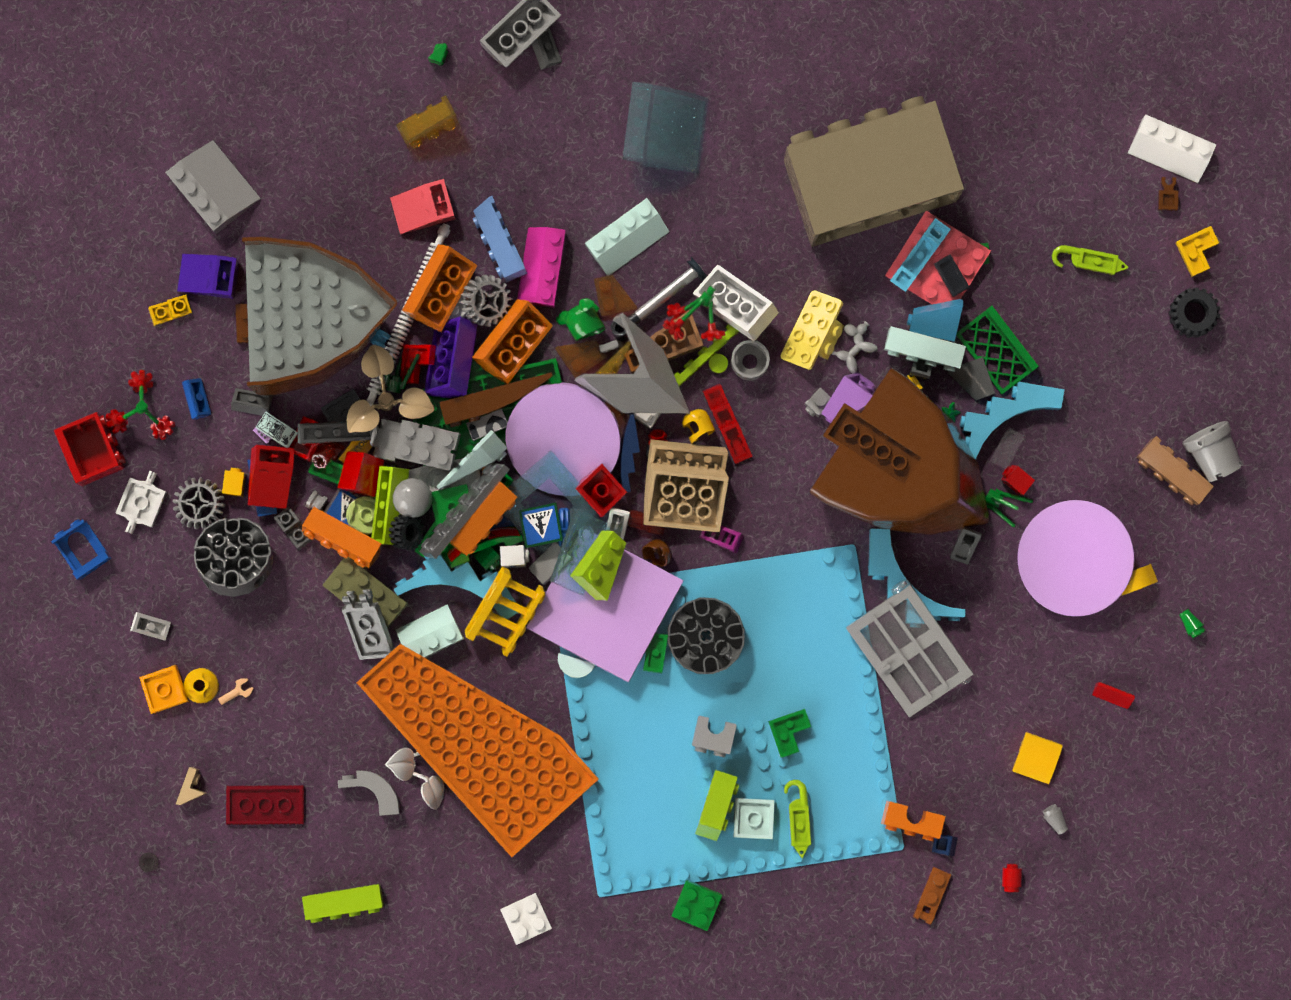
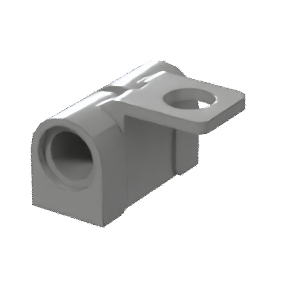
M381 419L380 428L377 426L373 429L370 445L375 447L373 456L391 462L397 461L394 458V453L402 423Z

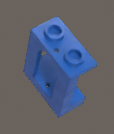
M78 519L70 524L71 528L67 531L62 530L55 534V539L51 542L56 545L73 570L75 578L81 580L112 558L87 521H80ZM75 532L82 533L98 555L83 566L68 545L69 536Z

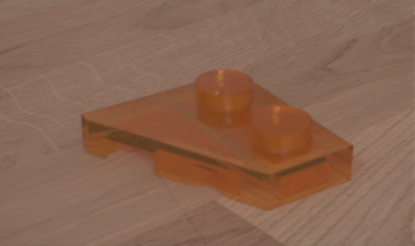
M613 275L594 279L601 317L637 310L635 303Z

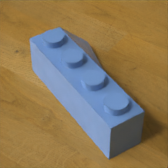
M490 196L473 211L475 217L472 219L477 229L481 227L483 234L480 236L484 245L488 244L491 249L488 251L492 262L496 261L499 266L495 269L500 279L504 277L507 283L527 274L508 229L505 227L502 216L497 210L495 201Z

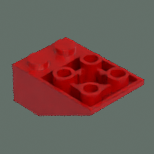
M255 445L251 448L248 505L286 509L293 472L294 448Z

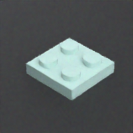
M735 798L734 837L773 839L774 800Z

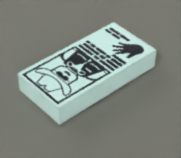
M265 412L255 427L285 448H289L298 435V432Z

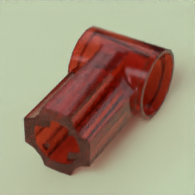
M339 442L322 443L320 449L312 457L313 465L318 469L326 468L333 459L335 461L338 459V454L341 450H344L345 446Z
M630 510L627 526L663 536L665 527L644 525V513Z

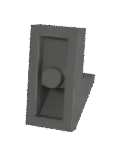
M920 359L917 362L913 361L909 376H915L918 379L928 381L932 366L926 365L925 361Z
M966 527L961 528L958 531L957 541L950 554V559L968 565L982 533Z

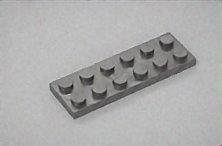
M488 464L482 471L483 475L473 481L469 492L459 498V504L455 509L452 508L446 514V520L435 527V533L432 537L427 538L422 543V549L419 552L425 557L437 559L510 469L504 464Z

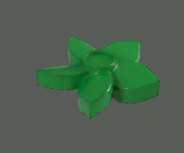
M952 402L949 408L942 407V411L955 423L954 416L959 415L961 412L954 410L955 402Z

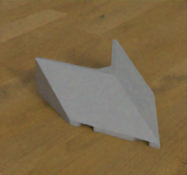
M623 313L614 317L613 321L625 328L639 361L638 368L634 374H583L576 377L574 381L621 413L689 414V409L663 349Z

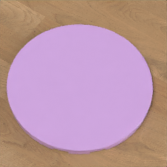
M571 383L547 384L528 393L512 411L506 428V447L510 460L517 472L532 486L554 495L568 496L580 494L576 490L580 480L600 464H603L611 473L618 460L621 448L617 419L605 404V401L586 388Z
M1069 500L1047 507L1032 519L1020 540L1018 568L1024 586L1039 604L1058 614L1085 616L1107 608L1122 595L1133 574L1134 548L1127 529L1112 512L1092 502Z

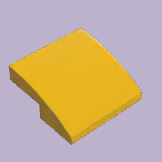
M1026 732L1012 771L1049 784L1063 745Z

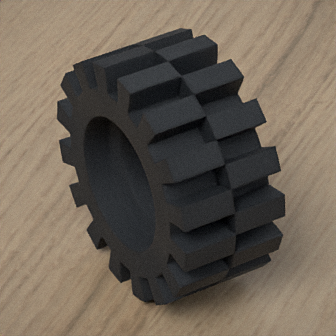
M401 514L395 517V521L391 522L393 527H389V531H392L389 537L393 538L390 540L391 543H394L393 546L406 550L418 548L417 545H421L420 540L424 538L421 535L422 533L425 534V530H422L424 524H421L422 520L418 519V517L409 518V516H402ZM408 526V535L405 537V530Z

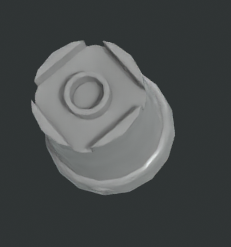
M1222 421L1202 429L1185 439L1182 443L1186 451L1192 454L1208 482L1217 480V475L1218 477H1225L1240 469V466H1243L1231 437V427L1228 421Z

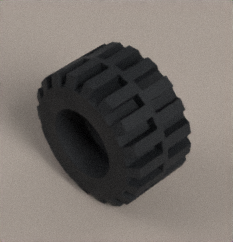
M1189 288L1173 300L1169 307L1171 308L1169 311L1171 319L1169 321L1170 324L1173 323V329L1179 331L1178 334H1184L1187 338H1198L1210 332L1217 325V320L1220 318V314H1218L1220 306H1217L1218 300L1217 298L1213 299L1211 292L1208 294L1206 289ZM1188 303H1198L1204 309L1205 317L1201 323H1192L1186 318L1184 308Z

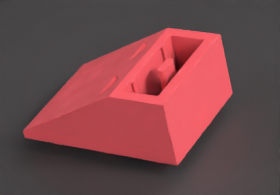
M444 179L424 184L390 198L400 235L455 220Z

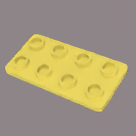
M812 291L780 355L781 359L808 370L813 368L818 355L828 360L843 331L844 325L836 320L843 302L818 291Z

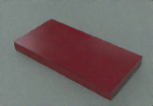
M304 785L226 786V825L304 824Z

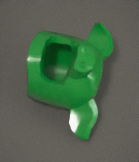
M588 298L581 299L579 305L569 311L561 312L556 317V322L560 325L566 324L576 341L599 334L606 329L597 314L600 308L594 304V301Z

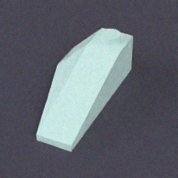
M491 430L436 488L441 490L486 467L488 464L494 463L496 460L500 462L507 455L505 452L507 447Z

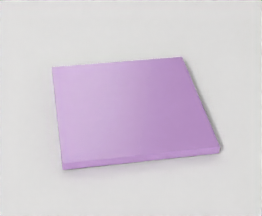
M582 527L568 551L572 559L556 573L545 593L543 602L538 605L533 619L526 628L629 683L684 580L624 549L608 601L595 600L570 576L598 537V535Z

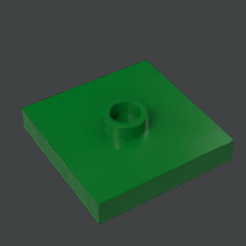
M467 484L432 492V507L437 525L446 520V514L452 508L455 509L459 504V498L469 492Z

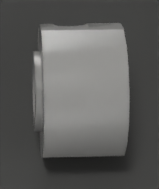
M743 341L736 346L732 353V369L743 380L759 379L768 369L770 361L769 352L758 341ZM748 354L754 355L757 358L756 367L753 369L745 368L742 363L744 356Z

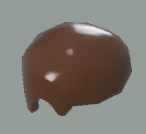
M652 540L645 544L641 550L643 558L650 559L655 566L665 567L670 564L672 551L662 540ZM655 552L658 553L659 559H656V558H655V556H654V553H655Z

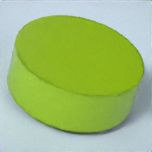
M715 354L709 360V368L714 373H723L728 367V360L722 354Z

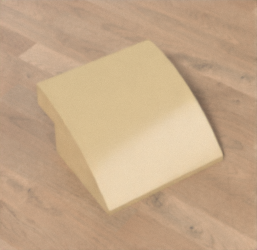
M650 440L644 496V525L720 532L729 480L725 471L728 457L727 449L725 447Z

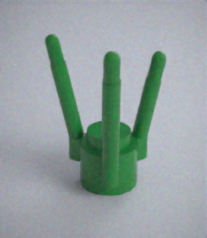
M997 488L996 490L990 489L985 498L988 504L987 508L993 510L1005 522L1015 527V524L995 506L999 507L1000 503L1015 510L1019 509L1018 506L1003 500V496L1032 503L1033 500L1003 492Z

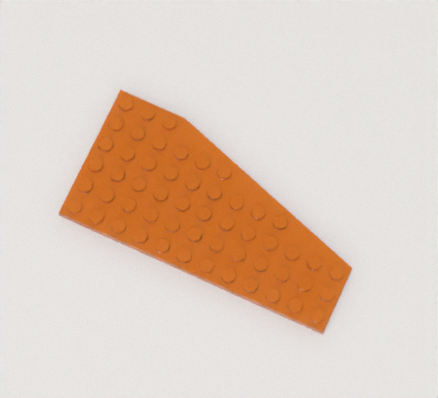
M399 644L356 682L511 857L518 853L599 780L560 735L402 644Z

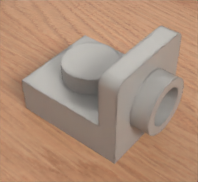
M819 388L805 402V410L812 417L815 415L819 417L831 397L822 388Z

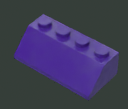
M460 316L448 320L442 332L434 329L432 345L436 346L434 365H428L424 390L427 396L454 399L467 395L477 324Z

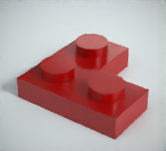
M403 345L400 374L402 381L416 355L420 354L417 364L406 383L419 384L420 365H434L435 345Z

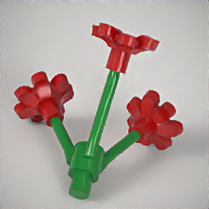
M709 286L707 291H704L698 299L687 306L681 307L679 303L668 305L667 309L669 311H667V315L672 317L670 321L665 320L662 325L663 328L667 329L668 333L673 335L675 340H682L684 334L680 328L701 305L708 307L709 323L708 330L705 333H701V339L708 338L707 341H713L714 338L723 339L722 336H726L725 331L716 329V322H714L712 300L716 288ZM691 308V310L682 319L679 318Z
M140 370L139 374L134 371L131 373L132 379L128 381V384L133 387V391H139L140 401L135 409L126 414L123 411L118 412L116 409L107 413L105 418L110 420L107 422V426L109 428L113 427L112 432L114 434H117L119 430L124 433L127 430L128 417L135 413H145L154 422L150 426L153 431V437H160L161 440H165L167 438L166 433L168 435L173 433L171 428L175 426V422L169 421L170 417L166 415L162 419L159 417L155 418L148 410V405L144 402V393H147L148 388L153 387L154 382L150 381L153 375L151 373L145 375V370Z

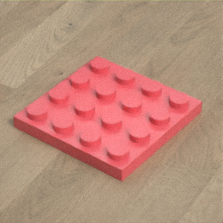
M925 211L885 276L892 279L936 218L951 230L907 290L931 305L961 299L966 290L952 297L934 264L951 254L968 285H970L991 250L930 212Z

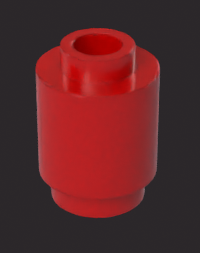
M1007 864V867H1003L1002 886L1005 892H1020V887H1022V868H1018V864Z

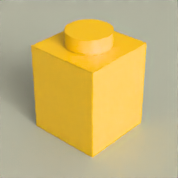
M230 468V471L225 470L222 494L244 496L246 474L242 472V469Z

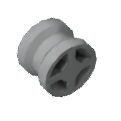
M314 491L305 507L308 509L316 507L322 511L328 498L322 497L317 491Z

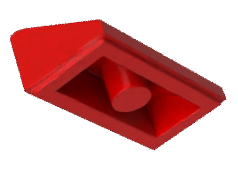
M1101 682L1096 683L1092 696L1126 709L1130 707L1135 699L1134 695Z

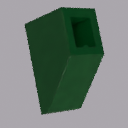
M492 547L472 553L487 571L492 570L494 572L501 566V557Z

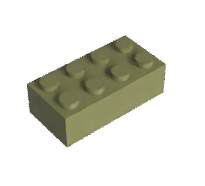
M349 557L344 558L322 585L341 601L343 596H347V591H355L356 602H360L359 595L364 594L363 590L371 589L373 603L378 602L387 629L390 628L408 605L406 601L397 596L396 593L363 567L358 566Z

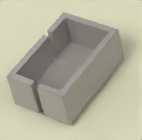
M402 420L394 458L452 471L456 455L451 453V449L457 451L461 434L423 425L421 428V424Z

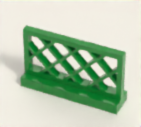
M990 306L956 333L975 360L982 358V356H977L975 353V346L978 344L987 346L986 356L983 357L985 365H987V359L999 361L997 372H992L988 369L987 371L990 380L1001 394L1005 393L1039 367L993 306ZM986 316L990 321L989 330L978 329L979 320ZM976 323V328H970ZM992 325L994 326V328H995L997 331H992V330H991V329H992ZM967 329L975 330L974 342L966 341L961 334ZM977 331L989 332L987 343L976 342ZM991 333L1001 335V345L990 344ZM1005 341L1008 346H1003V342ZM968 343L973 344V350ZM989 346L1000 347L999 359L988 357ZM1003 348L1011 349L1014 352L1013 360L1001 359ZM1015 355L1020 361H1015ZM1001 361L1012 363L1011 374L999 373ZM1014 363L1023 364L1027 371L1022 375H1014ZM992 374H997L996 380L992 376ZM999 375L1010 376L1009 385L1002 389L998 384ZM1012 376L1018 377L1012 382Z

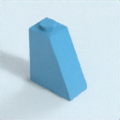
M957 299L914 308L913 313L909 314L906 325L910 326L909 331L955 341L963 308V300Z

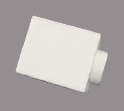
M524 545L500 547L501 566L505 568L526 567V562H529L528 549L525 550Z

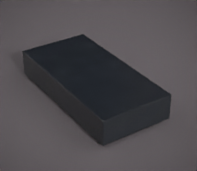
M951 254L934 264L952 297L970 288Z

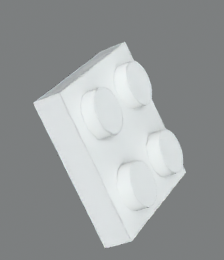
M536 893L500 909L516 945L552 929Z

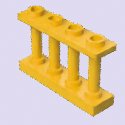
M502 566L466 627L465 635L466 638L474 641L476 636L480 635L503 646L501 649L502 653L507 657L516 648V641L519 636H523L527 622L533 619L537 605L543 602L545 592L541 585H538L534 591L511 580L509 569ZM510 587L531 599L527 606L524 607L503 597V589ZM500 603L520 613L521 616L517 623H514L493 613V606ZM490 619L512 630L507 640L483 629L482 625L485 620Z

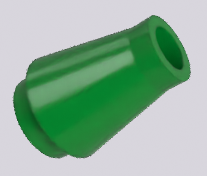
M1189 609L1179 615L1188 636H1191L1193 639L1206 631L1205 625Z

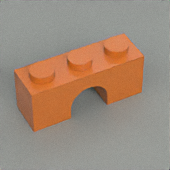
M886 801L881 824L886 825L885 829L895 832L897 828L902 829L904 834L914 837L916 833L923 835L922 839L933 842L934 838L940 839L946 816L923 811L921 820L913 824L907 819L908 806Z

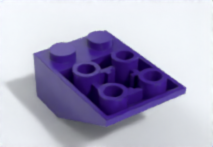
M182 254L177 292L234 299L240 261L234 257L218 255Z

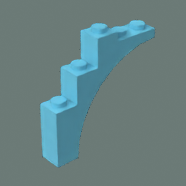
M1018 382L1012 388L1011 397L1014 400L992 397L991 401H987L985 412L989 413L988 415L966 412L965 416H961L960 427L963 428L962 432L969 433V436L965 437V442L974 458L976 459L983 443L991 432L1006 420L1015 415L1033 410H1060L1064 389Z
M870 529L868 576H872L873 580H884V576H887V599L911 584L902 574L895 560L891 546L890 529ZM915 589L936 621H940L941 617H948V621H960V618L965 617V609L952 608L936 603ZM908 598L905 599V623H910V627L921 628V624H925V622Z
M440 554L437 559L425 557L426 560L423 561L426 569L423 570L421 567L412 573L414 577L409 580L403 578L395 583L397 587L394 588V591L398 596L421 586L442 584L457 586L484 598L498 572L495 571L493 573L490 570L482 575L483 579L480 581L469 562L455 566L454 570L451 571ZM504 588L502 596L516 603L508 588ZM500 603L493 606L499 615L506 619L518 613Z

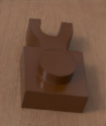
M1161 177L1160 183L1163 190L1158 191V210L1177 211L1178 191L1173 190L1176 184V177L1171 178L1172 183L1170 185L1166 184V177Z

